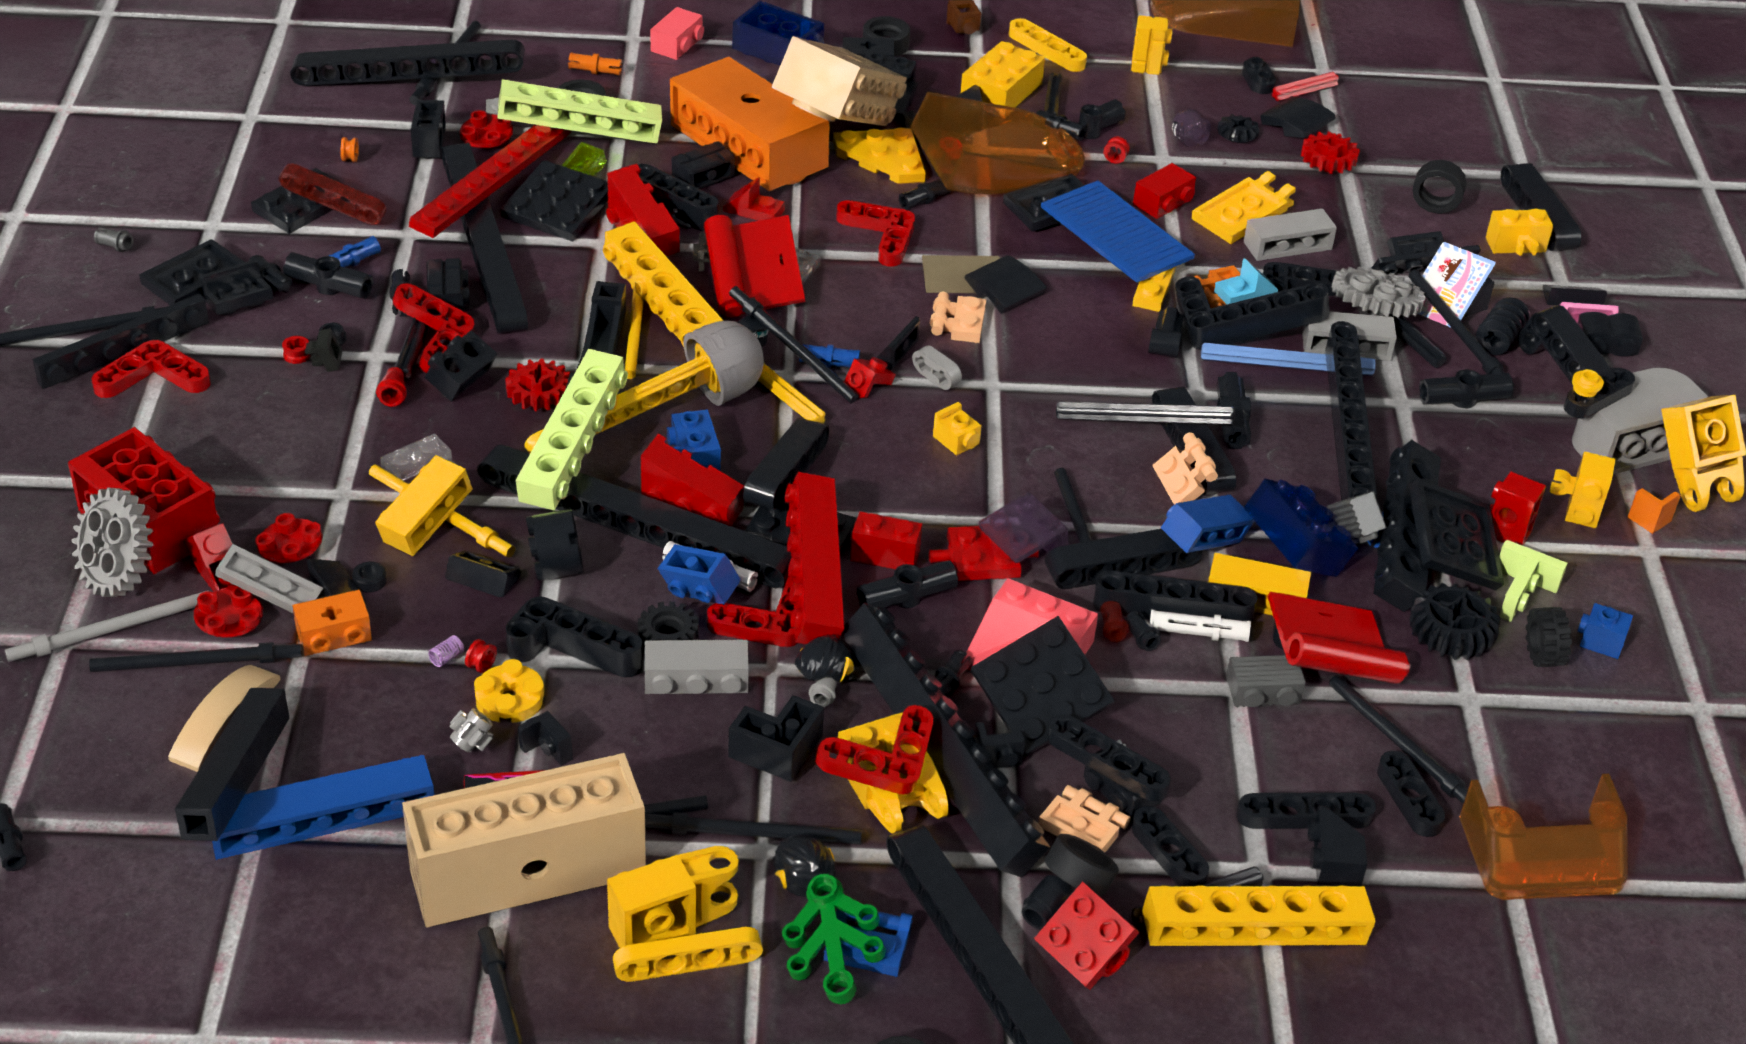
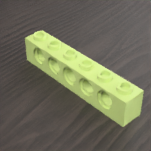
M502 79L497 119L657 144L662 123L661 105Z
M592 349L587 350L516 479L519 502L555 511L560 500L566 498L572 477H576L580 471L581 460L585 454L590 453L596 432L602 430L605 415L608 410L614 408L619 389H623L626 385L628 372L624 370L623 357Z

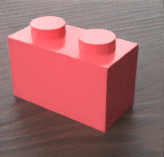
M679 7L673 9L650 29L651 52L675 60L680 58L695 43L702 39L704 35L703 15Z

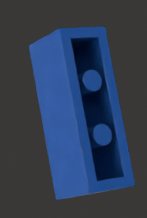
M1224 495L1174 504L1167 511V519L1161 526V529L1186 553L1240 543L1256 518L1232 495Z

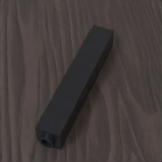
M249 689L175 807L181 840H219L290 719L285 689Z

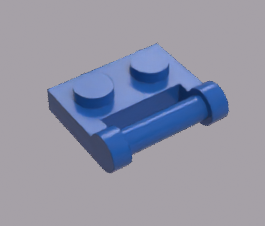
M839 909L836 910L838 920L846 924L848 920L857 922L856 917ZM878 911L880 923L877 927L897 931L896 936L872 930L865 931L851 926L868 936L879 937L883 941L886 954L881 961L871 963L865 960L861 950L841 940L845 965L898 977L911 932L913 915L902 913L901 916ZM866 915L862 920H869L873 915ZM873 946L867 952H875L879 947ZM826 947L824 950V961H828Z

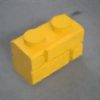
M1138 16L1131 63L1132 72H1147L1148 74L1159 75L1162 71V65L1167 66L1169 51L1165 50V44H1170L1172 29L1168 28L1167 18Z

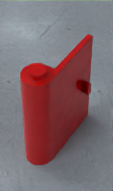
M715 215L704 222L717 305L721 314L727 317H737L745 314L743 307L729 295L730 290L734 286H738L750 298L757 299L764 306L763 310L806 302L789 215L734 226L732 220L725 215Z
M1270 592L1267 595L1286 660L1290 665L1398 684L1407 677L1410 663L1406 654L1400 650L1384 647L1372 610Z

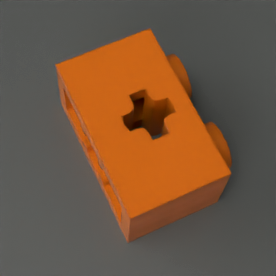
M360 590L292 605L296 631L302 644L304 656L372 641L369 614Z

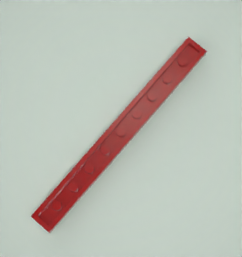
M534 125L412 215L409 220V227L432 238L436 237L571 134L572 130Z

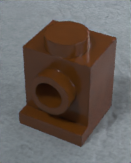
M973 0L948 1L946 23L951 25L956 33L973 34L975 31L980 30L981 12ZM966 8V12L961 13L959 10Z

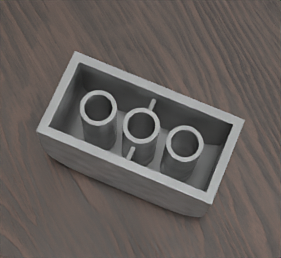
M1650 368L1633 372L1635 382L1628 396L1586 418H1578L1572 436V444L1575 450L1581 456H1583L1585 451L1614 458L1613 474L1671 460L1661 409L1708 397L1689 377L1667 368Z

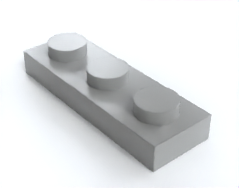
M232 544L216 568L215 576L293 613L292 605L320 599L323 594V587Z

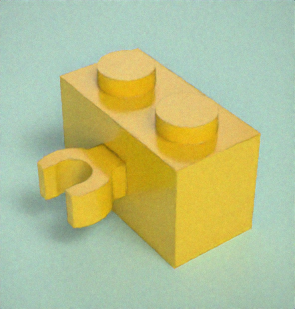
M1505 209L1492 211L1485 238L1493 253H1517L1519 256H1522L1523 253L1536 255V253L1546 252L1553 224L1546 210Z
M1584 451L1576 477L1571 476L1565 470H1555L1553 480L1562 483L1551 482L1549 492L1554 495L1570 494L1565 521L1592 528L1597 527L1612 481L1615 464L1614 458Z

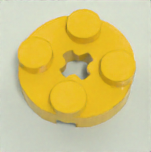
M508 659L502 665L485 671L474 681L476 707L478 711L492 721L500 722V718H511V723L521 722L534 716L543 704L544 684L541 676L533 669L522 666L519 660ZM506 691H515L516 694H515V695H511L510 693L503 694V692H506Z

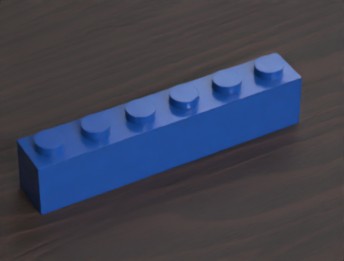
M425 756L404 758L402 760L245 794L219 840L212 841L216 860L402 818L404 817L402 802L434 795L433 783Z

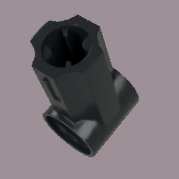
M1114 99L1100 106L1092 104L1082 106L1079 123L1086 125L1087 132L1084 138L1100 137L1101 129L1125 119L1126 111L1122 106V102Z
M1167 307L1165 310L1159 311L1156 326L1152 329L1148 353L1177 358L1184 315L1180 314L1178 308Z

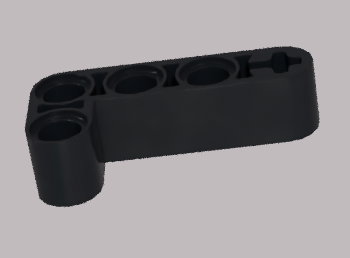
M637 164L641 169L639 177L643 183H650L654 189L651 195L656 203H663L668 211L676 208L678 210L675 215L677 218L691 224V227L705 232L704 222L708 218L718 215V199L651 165Z
M1556 305L1533 314L1519 333L1518 342L1526 354L1530 355L1546 349L1571 384L1574 373L1589 369L1601 375L1611 369L1564 306Z
M541 596L529 599L506 625L507 655L510 659H516L520 662L531 661L545 646H548L620 677H633L642 670V640L637 634Z

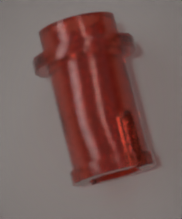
M1107 601L1100 608L1104 622L1103 634L1112 642H1120L1126 638L1129 625L1123 619L1120 604L1116 601Z

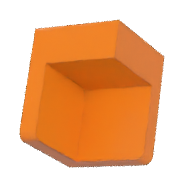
M1641 488L1636 491L1628 518L1653 534L1672 521L1681 495L1673 492L1663 500H1660Z

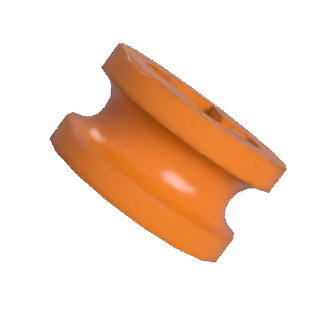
M347 137L342 138L340 151L343 162H346L347 159L357 162L359 155L358 138L353 137L352 140H348Z

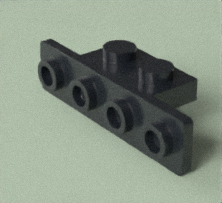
M1441 231L1391 237L1387 241L1391 256L1379 258L1371 268L1383 270L1386 274H1395L1400 271L1410 273L1415 269L1419 271L1422 268H1427L1444 242ZM1480 245L1459 247L1477 255L1481 251Z

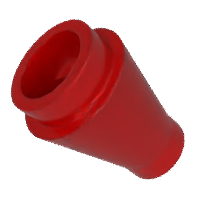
M389 368L384 378L378 384L376 395L382 404L394 407L406 399L407 390L404 372L400 368Z

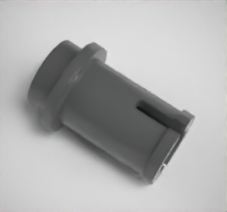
M100 226L98 227L99 230L95 231L94 240L96 244L114 247L118 252L128 251L133 246V236L127 230L116 231Z

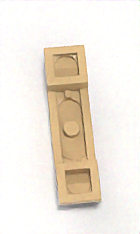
M251 664L237 669L213 688L192 713L169 753V761L198 772L249 689L274 688L280 681V675Z

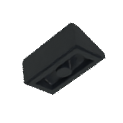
M1545 284L1542 287L1547 305H1560L1561 302L1604 305L1607 296L1606 290L1595 287Z
M915 316L876 357L887 363V369L892 370L919 341L920 317Z
M464 550L449 556L445 578L497 597H503L521 576L522 570Z
M307 560L309 577L313 583L323 587V598L358 590L340 561Z

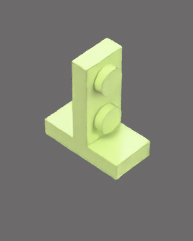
M1506 540L1499 555L1502 573L1514 577V580L1506 593L1499 615L1500 618L1512 622L1517 610L1520 612L1524 611L1530 594L1527 592L1534 593L1536 586L1557 593L1568 563Z

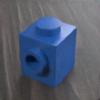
M1594 603L1590 615L1583 613L1577 631L1583 634L1579 647L1619 659L1633 615Z

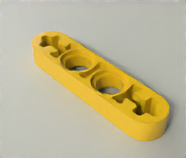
M1019 18L1010 22L1009 36L1013 40L1066 70L1080 72L1085 69L1087 54L1084 51L1029 20Z
M739 927L627 945L614 953L613 963L618 979L633 982L749 963L761 956L763 947L759 932L755 928ZM707 949H714L711 952L700 953ZM677 955L670 959H662L666 956Z

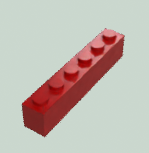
M798 472L793 484L789 483L785 492V502L789 503L786 526L790 527L787 551L791 552L788 576L792 577L793 580L789 601L794 603L790 626L795 629V643L807 645L812 639L824 635L835 634L839 639L844 630L835 478Z

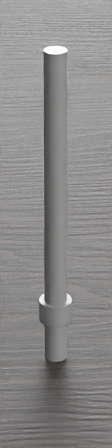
M202 592L47 637L46 634L33 637L31 642L4 649L7 661L12 662L32 655H36L38 658L51 654V650L193 609L197 605L198 595Z

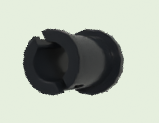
M1133 611L1125 617L1123 624L1136 638V645L1140 649L1152 651L1160 645L1159 630L1156 627H1151L1141 612Z

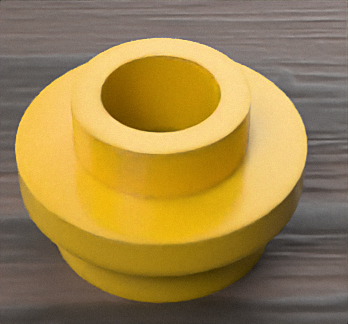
M1581 370L1573 375V390L1580 396L1594 397L1602 390L1604 381L1593 370Z

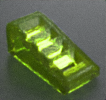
M580 142L562 166L593 176L606 164L604 150Z

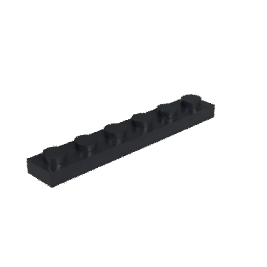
M197 294L34 358L32 360L37 382L43 389L113 362L144 342L150 340L165 341L208 324L206 301L200 294Z

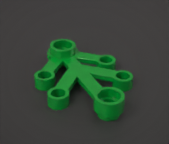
M820 874L809 882L806 891L808 903L793 922L785 925L782 930L783 939L788 947L799 948L803 945L797 954L792 955L788 959L787 969L794 980L806 979L812 971L811 961L821 948L826 945L830 972L823 980V988L831 1002L846 1004L854 997L856 984L851 973L845 969L841 940L861 950L865 960L871 963L881 961L886 954L883 941L879 937L868 936L838 920L836 908L856 917L859 927L865 931L875 929L880 923V917L873 905H863L845 895L843 886L837 878L829 874ZM826 892H830L829 894H827V895H825V896H821L822 894H824V893H826ZM820 913L822 922L807 940L805 929ZM866 915H873L869 920H862ZM799 932L797 937L789 938L792 933ZM873 946L879 947L875 952H867ZM805 964L802 969L793 970L796 965ZM839 988H846L844 991L836 993Z

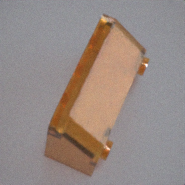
M1609 773L1602 774L1588 811L1591 824L1525 827L1522 818L1513 809L1504 806L1488 807L1479 780H1471L1459 818L1484 887L1492 896L1502 900L1609 895L1621 892L1627 881V814Z

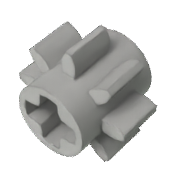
M472 708L468 714L460 710L450 722L451 725L449 727L454 730L450 735L451 740L466 752L470 753L475 746L483 751L493 739V733L489 731L493 723L477 709Z

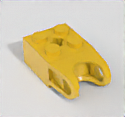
M1736 395L1711 396L1662 408L1672 469L1682 500L1687 508L1693 512L1705 510L1708 505L1712 482L1715 484L1716 490L1726 502L1739 501L1744 494L1742 456L1746 455ZM1729 481H1730V482L1732 483V485H1733V489H1734L1733 495L1731 494V492H1730V490H1729ZM1693 490H1695L1698 503L1693 499Z
M902 712L839 731L838 738L892 753ZM910 744L901 745L902 750L908 754H917L919 752L917 748ZM927 751L917 786L909 794H897L848 779L864 808L870 809L890 833L903 830L901 809L908 806L921 807L937 819L948 815L946 792L933 760ZM849 757L847 763L851 764L853 758ZM864 760L859 762V765L867 771L877 769L876 765L870 761ZM884 768L883 773L887 774L888 768ZM900 773L899 777L906 779V775Z
M712 846L666 859H659L651 864L631 871H624L616 876L607 878L609 928L619 948L632 944L695 935L697 927L731 912L737 905L738 893L733 884L728 881L738 872L739 859L737 854L728 847ZM715 858H725L731 864L727 867L716 869L710 865V862ZM716 892H726L730 895L729 900L722 903L714 902L710 897Z

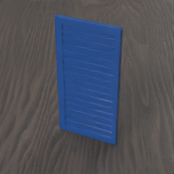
M1098 180L1041 203L1043 210L1136 283L1190 261L1195 257L1192 251Z

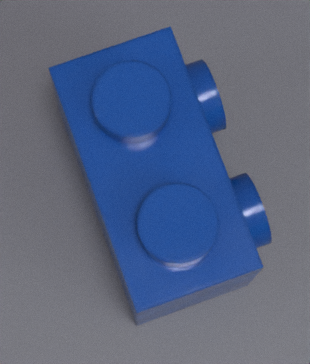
M708 409L671 414V427H667L668 444L670 446L674 445L673 448L679 452L685 449L692 453L691 459L708 468L711 465L721 471V448Z
M674 544L658 567L660 574L668 585V590L673 595L679 598L689 597L698 599L704 603L713 602L725 605L741 581L726 554Z

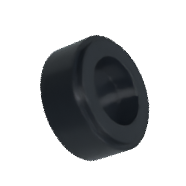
M372 561L363 562L353 569V582L361 592H376L382 589L387 582L386 570L380 563Z

